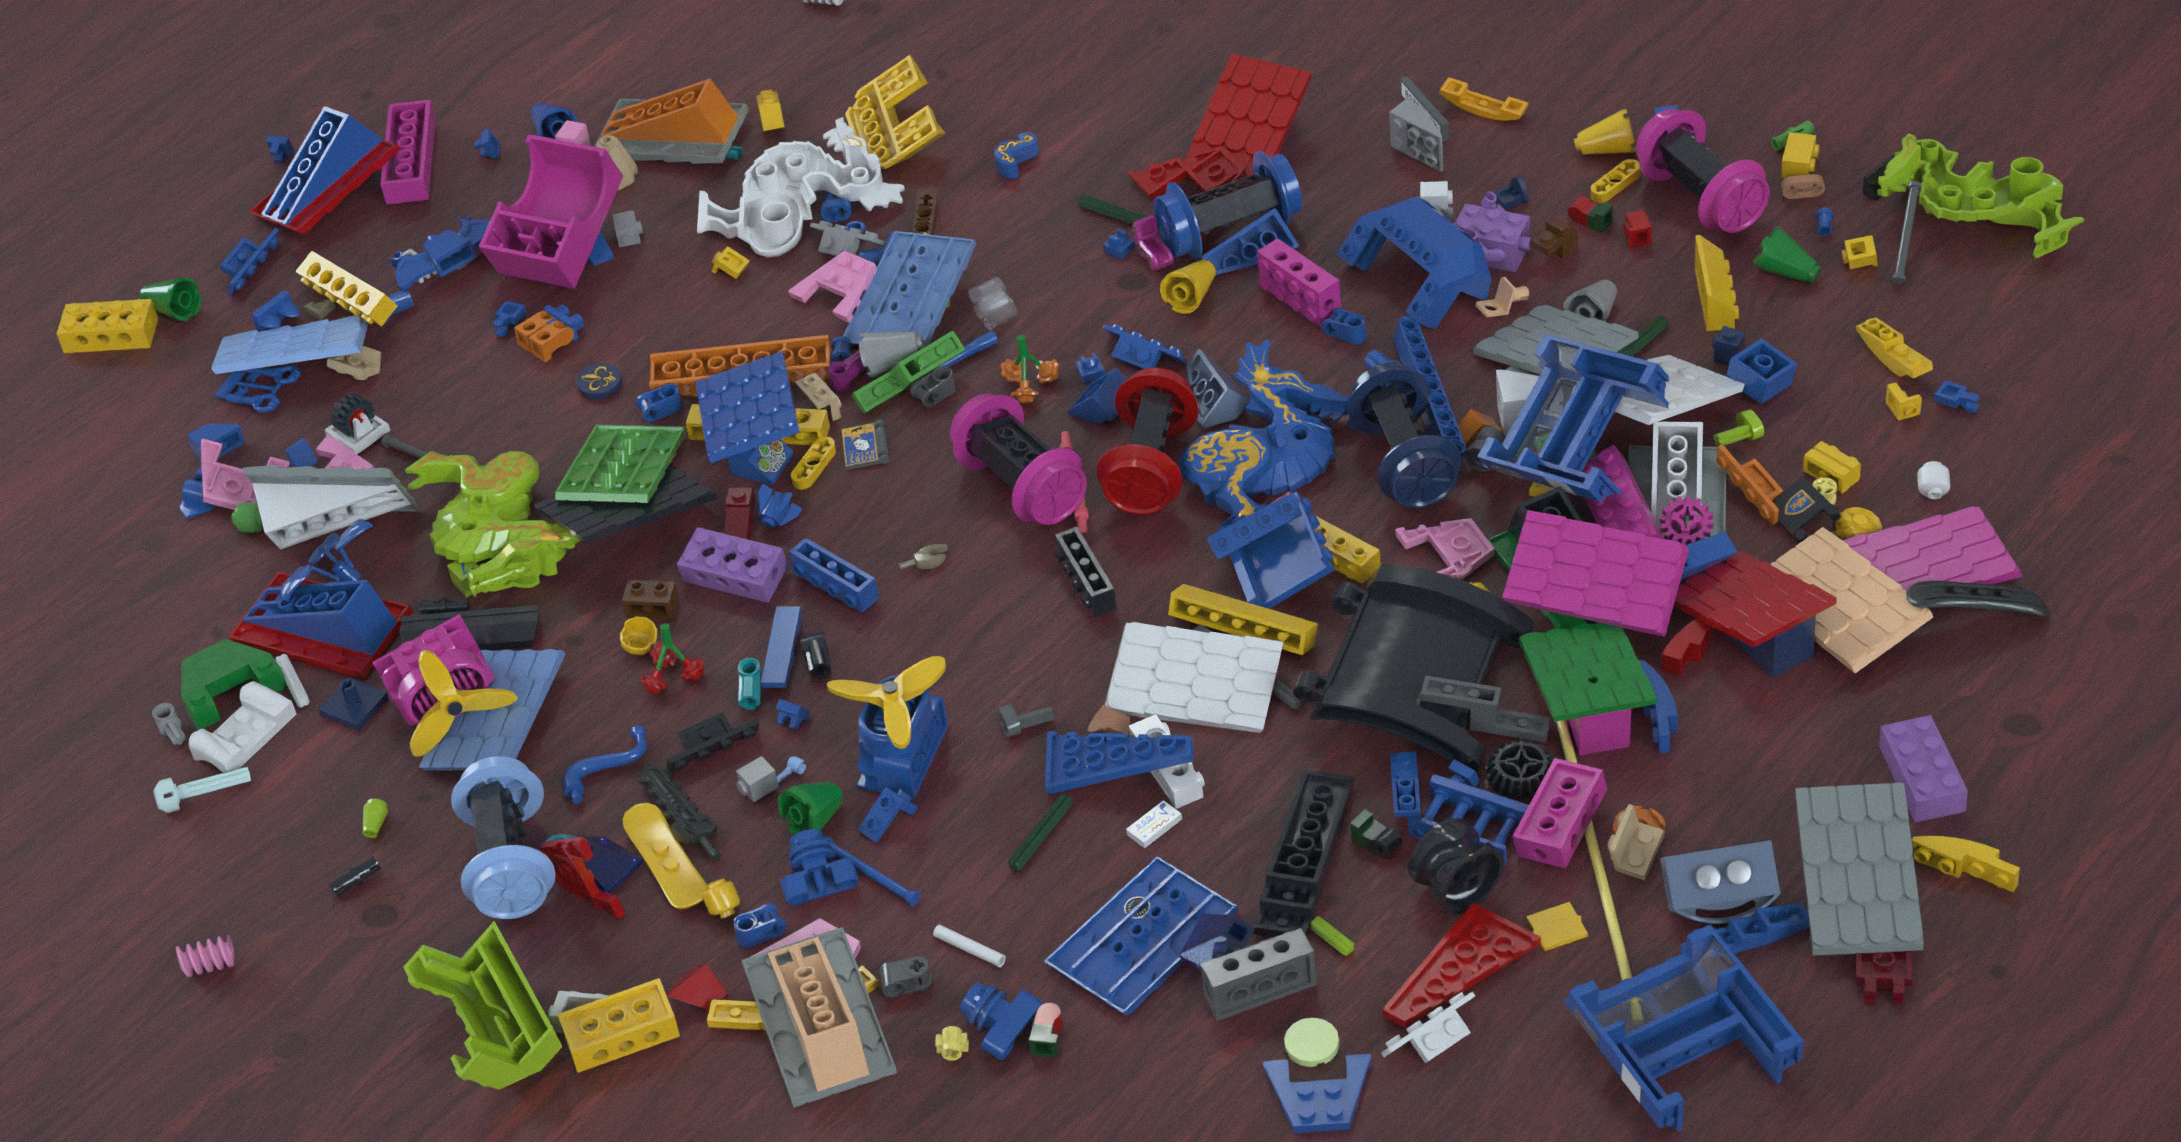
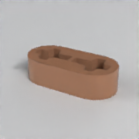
M1818 174L1790 176L1781 182L1783 196L1788 199L1809 198L1823 194L1825 184L1822 176Z

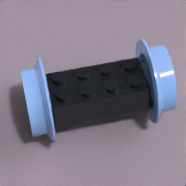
M503 756L488 757L470 765L463 772L459 782L453 789L451 804L455 814L463 822L475 827L478 855L466 865L462 872L461 887L463 893L483 914L498 919H514L532 913L543 904L547 893L554 884L555 868L548 856L537 849L528 847L525 842L527 830L523 822L532 817L540 808L544 798L543 785L540 779L533 772L529 771L525 764L516 759Z

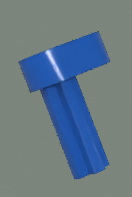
M826 191L825 202L821 206V217L827 222L844 221L850 218L851 203L847 199L838 198V196Z

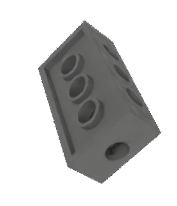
M1301 928L1201 964L1204 997L1216 1021L1317 985L1314 950Z

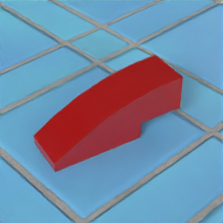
M1697 618L1687 624L1675 635L1663 651L1661 671L1681 677L1689 660L1700 662L1716 628Z

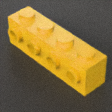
M1316 516L1320 523V526L1317 528L1327 540V543L1324 545L1328 547L1334 558L1331 560L1333 568L1345 574L1348 578L1363 584L1381 565L1380 550Z

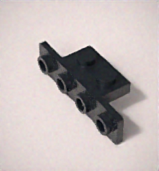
M722 712L678 732V737L685 751L667 759L666 768L668 770L675 769V771L687 767L690 761L695 759L703 760L709 757L712 751L719 748L721 750L728 749L734 745V741L741 738L743 740L752 738L759 730L760 723L758 719L732 730L725 714Z

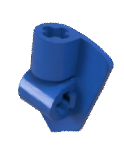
M201 466L196 472L194 479H187L183 486V502L179 510L186 519L211 511L216 506L203 502Z

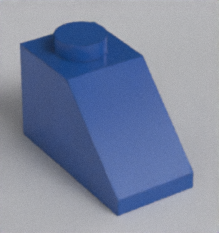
M205 424L187 435L192 451L200 459L202 439L222 444V451L219 457L245 443L238 424Z

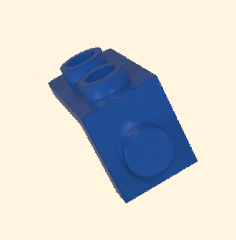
M885 787L858 830L872 841L878 842L900 809L913 815L918 806L910 801L912 796L905 791L899 789L896 792Z

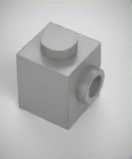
M634 210L613 214L619 248L641 243L639 234H643L641 221H636Z
M762 756L736 771L738 790L743 796L747 795L753 802L779 788L775 770Z

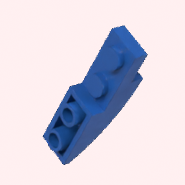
M1639 661L1657 697V704L1643 706L1644 715H1650L1651 724L1656 725V727H1652L1653 743H1658L1659 753L1670 752V733H1677L1678 730L1676 705L1668 686L1661 676L1646 661Z
M1416 752L1390 753L1394 817L1421 815Z

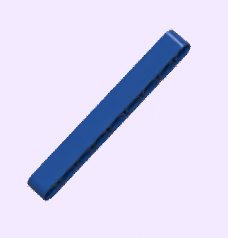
M1403 316L1398 321L1393 341L1402 365L1420 373L1429 384L1430 401L1426 410L1421 415L1429 435L1442 436L1451 440L1458 447L1462 462L1466 445L1420 325L1414 318Z

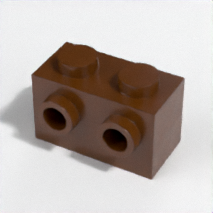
M628 580L622 598L626 618L639 616L649 619L673 620L679 601L675 582Z

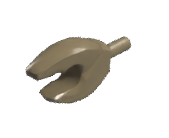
M933 544L925 546L913 554L912 560L899 563V568L903 569L916 565L917 569L936 568L946 559V555L940 553L948 550L947 545Z

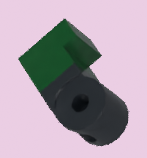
M1366 809L1350 823L1351 840L1380 857L1388 858L1402 845V838L1398 832L1373 819V814Z

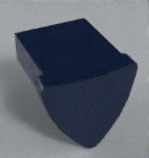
M1522 175L1513 178L1509 185L1493 192L1497 197L1495 203L1499 204L1505 211L1529 200L1527 187Z

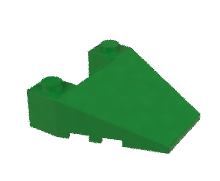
M224 639L181 660V697L189 718L197 730L204 729L221 720L212 697L251 678L253 681L275 692L287 688L281 668L271 653Z

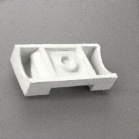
M255 681L245 684L240 690L242 706L213 733L200 729L191 734L189 748L194 760L208 761L222 773L241 768L296 715L292 701Z

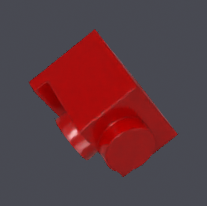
M1644 210L1626 213V223H1623V231L1625 236H1628V247L1634 248L1651 244V225Z

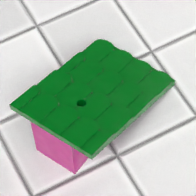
M1598 622L1596 624H1578L1568 629L1555 628L1545 633L1532 632L1519 637L1520 647L1554 722L1569 720L1579 756L1630 747L1631 709L1657 704V697L1622 627Z

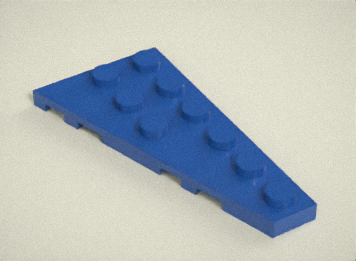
M1047 731L1045 789L1048 794L1193 762L1194 741L1191 736L1162 735L1160 738H1149L1148 734L1128 737L1127 734L1090 733L1088 736H1078L1076 732H1067V735H1057L1056 732Z

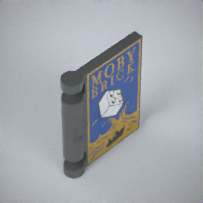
M883 420L841 429L846 470L889 463L887 436Z

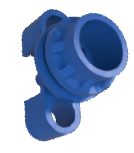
M805 830L795 834L789 840L791 846L789 852L791 869L796 873L787 875L780 880L788 905L801 904L851 889L859 884L853 860L846 858L834 861L835 853L830 842L823 837L821 830Z
M976 982L963 999L959 1012L966 1016L970 1025L975 1027L978 1024L977 1031L982 1033L987 1028L990 1030L984 1038L981 1048L1002 1061L1012 1050L1015 1042L1014 1039L1018 1034L1023 1033L1024 1026L1027 1025L1029 1027L1033 1023L1038 1008L1044 1002L1023 989L1010 1004L1005 1000L1007 996L1005 991L1001 990L998 993V988L995 986H985L980 982Z

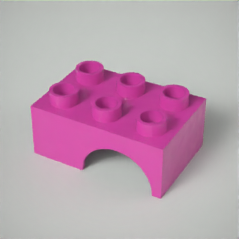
M528 134L525 142L530 153V173L526 188L515 204L506 206L503 202H498L479 248L498 273L575 289L623 175L606 149Z

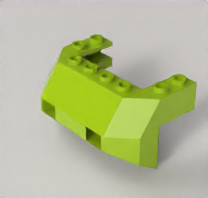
M495 921L462 958L422 945L403 967L408 976V981L413 987L428 990L437 996L442 995L451 998L456 1007V1013L462 1018L466 1026L465 1030L470 1035L464 1044L472 1058L469 1060L457 1055L451 1057L456 1068L455 1072L461 1079L465 1081L471 1080L484 1087L489 1086L500 1090L541 1071L562 1048L550 1021Z

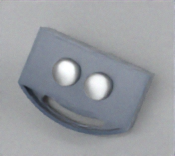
M1771 840L1660 858L1668 909L1688 920L1708 924L1729 923L1732 919L1746 918L1754 915L1756 909L1766 908L1781 894ZM1750 900L1755 902V906L1752 909L1731 917L1705 918L1695 914L1696 909L1725 910L1740 906Z

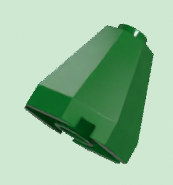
M830 781L793 786L778 796L779 815L782 820L787 818L790 824L786 827L794 835L809 829L821 830L842 805V791Z

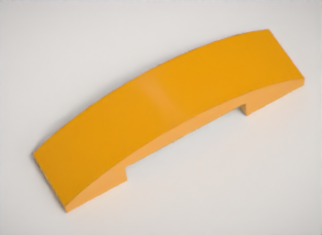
M1450 77L1447 78L1440 89V94L1457 107L1472 114L1494 120L1520 119L1529 104L1509 96L1504 102L1469 91L1468 83Z

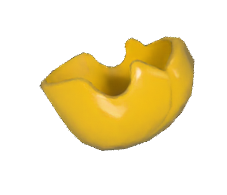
M636 616L626 620L623 630L620 632L622 648L632 655H645L654 648L657 641V628L654 622L647 617Z

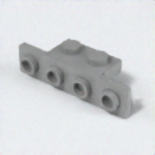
M821 220L819 224L811 222L810 225L812 228L824 231L818 251L825 254L837 256L843 251H847L856 255L860 240L882 246L885 244V241L878 239V234L866 231L865 235H863L861 230L850 228V231H847L848 227L835 224L833 228V224Z

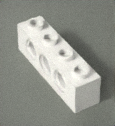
M1156 714L1129 725L1130 737H1138L1139 734H1148L1149 738L1171 735L1168 725L1165 722L1162 723ZM1192 762L1150 771L1175 809L1203 798L1202 786L1205 785L1201 773L1199 771L1195 772Z

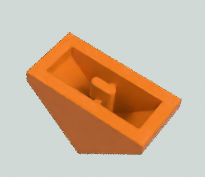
M1470 409L1458 424L1466 450L1484 427L1496 428L1504 434V431L1493 418L1473 409Z

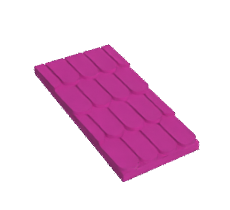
M1972 506L1944 516L1939 514L1905 526H1894L1869 535L1864 533L1843 540L1852 550L1870 561L1872 566L1900 584L1905 591L1917 582L1928 580L1996 584L2023 577L1980 507Z
M1528 510L1502 598L1510 603L1665 637L1689 548L1686 544H1680L1677 541L1649 537L1642 533L1602 527L1599 524Z

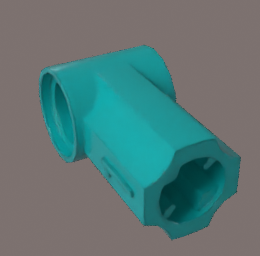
M745 658L738 664V704L746 710H750L760 705L762 674L757 659Z

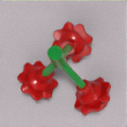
M666 623L660 626L662 643L656 642L654 649L650 651V655L653 657L652 662L657 664L656 668H653L651 675L640 677L644 690L652 694H659L662 689H668V684L664 683V680L661 678L663 672L661 667L674 666L678 658L681 659L680 663L684 666L680 676L681 679L698 680L705 671L703 667L704 659L699 657L691 660L687 655L684 656L676 644L672 643L670 625Z

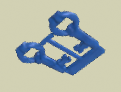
M293 365L281 368L276 367L274 369L261 367L231 372L215 393V397L226 399L227 402L251 405L259 413L274 411L280 404V401L274 394L281 385L291 382L295 383L301 376V373ZM290 371L291 374L288 378L283 379V372ZM246 372L251 374L246 378L247 382H240ZM259 376L273 377L277 385L274 387L254 384ZM236 385L240 386L235 394L231 393ZM247 387L272 390L271 393L260 396L244 395L248 392ZM269 399L270 402L267 406L262 407V400Z

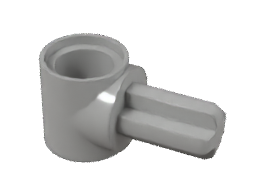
M170 703L157 705L153 709L152 715L159 733L168 736L174 745H182L186 736L181 729V721L173 705Z

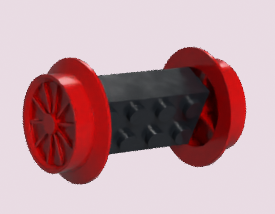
M1162 368L1141 370L1120 385L1115 395V408L1123 422L1134 429L1131 442L1128 445H1121L1107 451L1097 465V478L1107 500L1116 508L1130 514L1147 515L1155 513L1177 497L1182 487V474L1177 464L1163 453L1166 441L1164 437H1173L1185 433L1195 424L1198 418V402L1188 382L1177 373Z

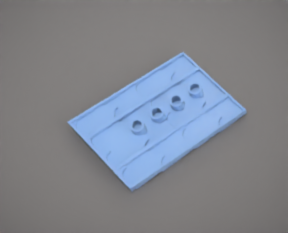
M354 315L333 321L324 319L295 327L286 325L261 332L252 330L223 337L211 369L215 374L360 353L369 323L363 320L361 316L357 317Z

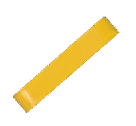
M1633 159L1624 160L1591 186V199L1597 203L1607 202L1640 177L1639 162ZM1611 180H1620V182H1611Z
M824 436L816 439L793 469L791 480L794 488L804 490L811 487L836 454L835 442L831 437ZM811 461H819L816 465H808Z

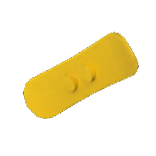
M648 802L634 805L626 811L622 820L623 827L653 873L669 903L676 909H687L704 901L702 893L706 890L705 885L707 883L687 857L662 811L656 805Z

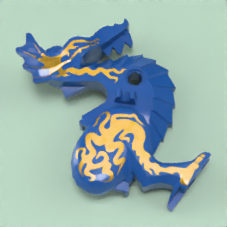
M1268 339L1260 346H1254L1250 342L1245 344L1246 355L1245 357L1238 358L1240 368L1238 372L1234 373V378L1242 385L1248 387L1250 401L1246 407V412L1270 420L1272 422L1271 425L1262 429L1229 425V429L1208 432L1190 443L1179 458L1182 476L1188 482L1198 484L1204 494L1205 504L1209 505L1216 501L1217 507L1231 514L1227 520L1218 526L1217 532L1232 525V521L1242 515L1247 517L1254 513L1253 509L1260 506L1252 500L1254 495L1265 493L1274 496L1286 491L1293 492L1305 483L1309 484L1320 473L1324 474L1330 461L1335 460L1333 452L1334 439L1331 436V428L1323 424L1321 419L1333 415V421L1336 422L1342 415H1348L1350 394L1342 396L1340 392H1335L1329 386L1308 383L1296 371H1283L1280 368L1274 367V365L1268 366V353L1270 349V341ZM1319 414V418L1310 415Z

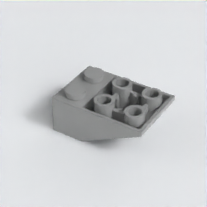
M1405 99L1389 112L1391 147L1442 172L1443 147L1441 133L1422 106Z

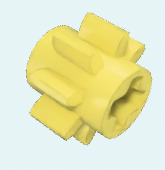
M956 1026L944 1028L942 1035L936 1034L935 1046H937V1054H941L947 1060L959 1059L962 1056V1052H968L969 1041L967 1040V1033H963Z

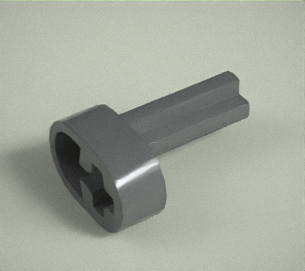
M1010 703L997 707L998 719L1007 737L1021 734V729L1055 720L1052 707H1046L1018 716Z

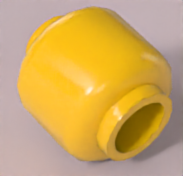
M724 878L705 885L706 890L703 891L702 897L711 915H720L722 919L735 913L734 908L740 904V899L731 881H725Z

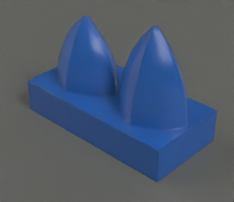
M285 290L251 314L258 332L278 328L283 318L298 317L300 315L298 307L292 302L290 293Z

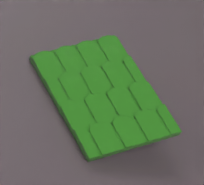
M596 424L557 488L555 500L637 501V503H648L657 490L658 483L665 475L666 468L676 456L677 449L684 441L685 426Z

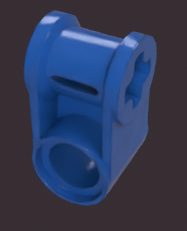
M1335 308L1332 311V316L1321 323V328L1326 335L1350 344H1361L1367 338L1365 318L1361 314H1355L1343 308Z
M665 384L660 388L645 392L636 400V405L643 411L642 416L647 422H655L668 415L678 413L683 408L680 392L675 384Z
M768 903L750 912L738 915L734 919L737 944L743 948H751L759 943L781 936L787 929V924L778 916L777 907L774 904Z

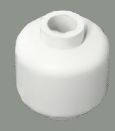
M1927 462L1918 470V490L1923 496H1927L1929 499H1939L1949 492V470L1940 462Z

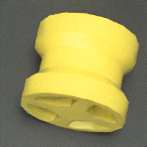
M1830 478L1815 480L1812 486L1830 503L1835 505L1836 482Z

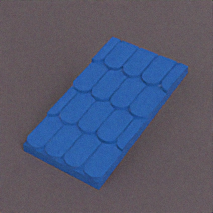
M782 351L772 356L769 355L752 361L750 364L746 363L729 369V371L726 370L709 376L707 379L704 378L696 381L703 434L710 463L800 432L786 361Z
M1157 856L1048 956L1044 962L1058 973L1127 1016L1134 1012L1154 990H1157L1210 936H1214L1239 908L1234 903ZM1144 897L1134 909L1125 914L1124 906L1129 899ZM1149 901L1150 909L1148 914L1142 918L1133 919L1136 913Z

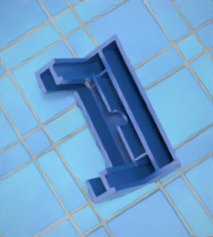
M1417 196L1361 215L1336 253L1350 266L1355 264L1359 269L1367 271L1387 238L1430 273L1405 312L1417 320L1419 324L1435 330L1460 291L1482 300H1487L1491 276L1482 245L1429 202Z

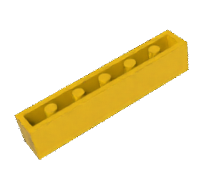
M1186 584L1171 592L1168 612L1170 616L1240 637L1251 636L1283 642V650L1304 655L1315 646L1318 623Z

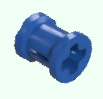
M839 336L832 340L831 346L834 350L831 355L832 363L843 362L851 356L849 351L852 348V342L849 338Z

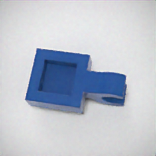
M509 301L503 303L495 313L496 320L493 322V326L498 327V330L495 332L496 336L504 337L507 334L509 324L516 325L526 313L525 305Z
M1945 380L1934 394V402L1953 408H1957L1960 404L1970 413H1975L1979 408V405L1975 404L1979 399V395L1968 393L1966 386Z

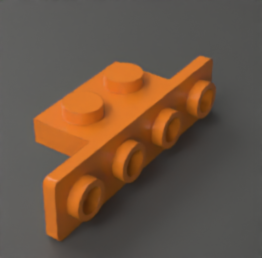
M1723 445L1718 446L1716 462L1719 468L1728 473L1733 484L1741 488L1747 500L1755 504L1764 519H1768L1772 525L1776 524L1779 509L1772 500L1784 492L1782 488L1755 458L1740 465Z

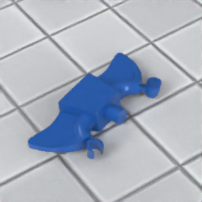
M469 213L465 220L458 216L461 229L457 233L446 230L439 235H430L427 238V242L423 244L424 252L403 256L401 251H396L395 258L390 257V263L393 268H396L395 277L400 290L408 289L420 278L435 271L440 277H443L476 258L473 249L480 245L490 220H472Z

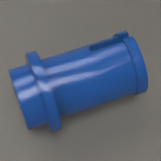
M1823 207L1818 210L1815 217L1818 221L1817 232L1820 236L1825 237L1832 233L1834 213L1831 209Z

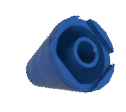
M546 102L535 103L530 111L537 135L541 137L556 139V134L567 120L578 122L576 116L569 109Z

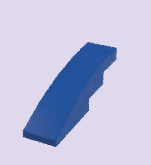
M1803 903L1756 909L1753 917L1732 919L1726 928L1714 930L1733 953H1739L1767 945L1809 928L1808 911ZM1716 941L1715 949L1711 956L1727 955Z

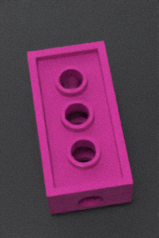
M1278 238L1257 251L1260 286L1276 296L1278 300L1288 304L1294 311L1301 313L1310 322H1314L1321 327V323L1332 316V311L1335 308H1341L1339 279Z
M1554 758L1512 836L1517 856L1566 869L1607 791L1602 769Z

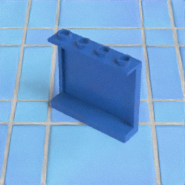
M1297 491L1294 492V495L1299 503L1301 516L1230 554L1248 603L1270 609L1334 571L1331 560L1334 559L1328 547L1324 545L1327 543V540L1317 528L1320 526L1318 519L1311 513L1314 508L1307 497L1302 498Z

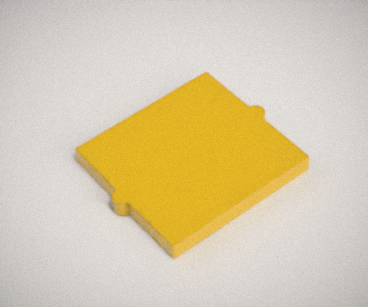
M1570 902L1526 916L1533 933L1541 937V946L1544 951L1588 937V933L1581 922V916L1576 914Z

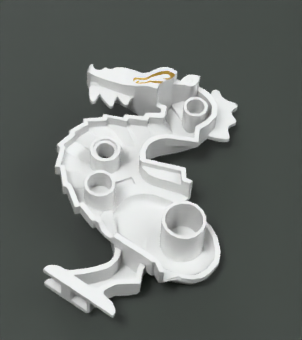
M842 117L835 120L836 128L826 132L823 135V139H829L827 147L835 146V152H843L846 165H843L839 160L835 161L829 153L825 154L820 146L816 147L809 141L779 142V145L764 150V154L754 160V164L745 172V180L742 184L743 196L740 197V208L736 210L724 209L711 202L705 191H700L697 233L713 230L722 233L729 239L739 237L750 244L756 254L767 258L777 257L785 254L797 245L801 239L803 220L812 219L810 205L816 201V195L813 191L825 190L851 202L859 200L866 210L871 211L876 205L887 208L889 202L902 204L903 199L900 192L905 191V188L902 184L882 182L878 156L867 153L865 140L854 136L853 128L847 126Z

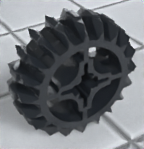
M1511 739L1509 745L1502 743L1500 749L1494 748L1493 754L1489 755L1488 766H1486L1489 785H1492L1494 792L1499 791L1502 797L1508 795L1511 800L1519 798L1522 802L1523 798H1529L1532 801L1554 760V756L1551 755L1549 749H1544L1542 743L1535 745L1533 740L1526 743L1521 739L1520 742L1515 743Z

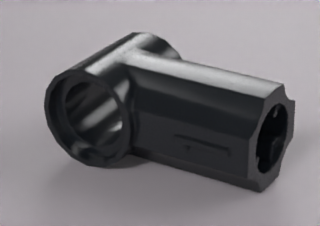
M824 632L800 637L803 655L805 659L807 658L811 676L818 679L827 677L832 671Z

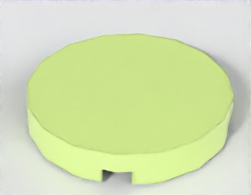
M1302 1019L1292 1024L1284 1038L1285 1049L1289 1058L1301 1066L1316 1067L1318 1066L1317 1064L1322 1062L1326 1064L1336 1056L1339 1049L1338 1032L1331 1023L1324 1019Z

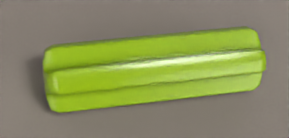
M1317 916L1311 921V930L1340 953L1348 956L1354 951V942L1323 918Z

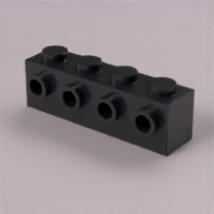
M1075 527L1055 534L1057 548L1054 549L1055 557L1059 563H1063L1066 577L1072 578L1073 588L1077 594H1081V600L1085 609H1090L1094 617L1116 610L1114 587L1079 528Z

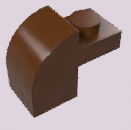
M1551 218L1545 221V229L1530 240V246L1546 256L1553 253L1564 258L1578 247L1577 231L1573 227L1555 218Z

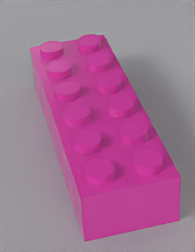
M431 100L389 104L385 141L398 145L400 149L382 167L381 188L386 204H399L429 199L436 123Z
M1615 445L1588 460L1582 472L1589 474L1592 467L1599 468L1623 492L1606 496L1601 502L1586 498L1596 523L1602 527L1642 533L1649 537L1664 539L1628 462Z

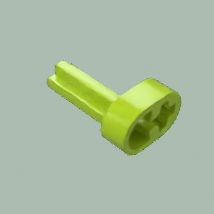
M1751 409L1737 413L1736 421L1738 427L1715 434L1713 436L1715 445L1718 447L1745 438L1752 441L1763 437L1764 426L1761 420Z

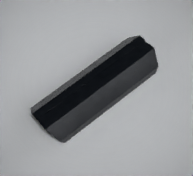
M539 605L402 616L399 632L403 643L412 641L421 636L425 631L433 629L460 614L480 650L532 647Z

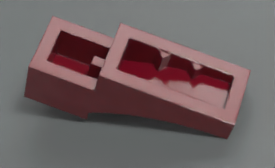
M753 487L729 488L726 500L724 534L750 540L753 528L752 515L756 502Z

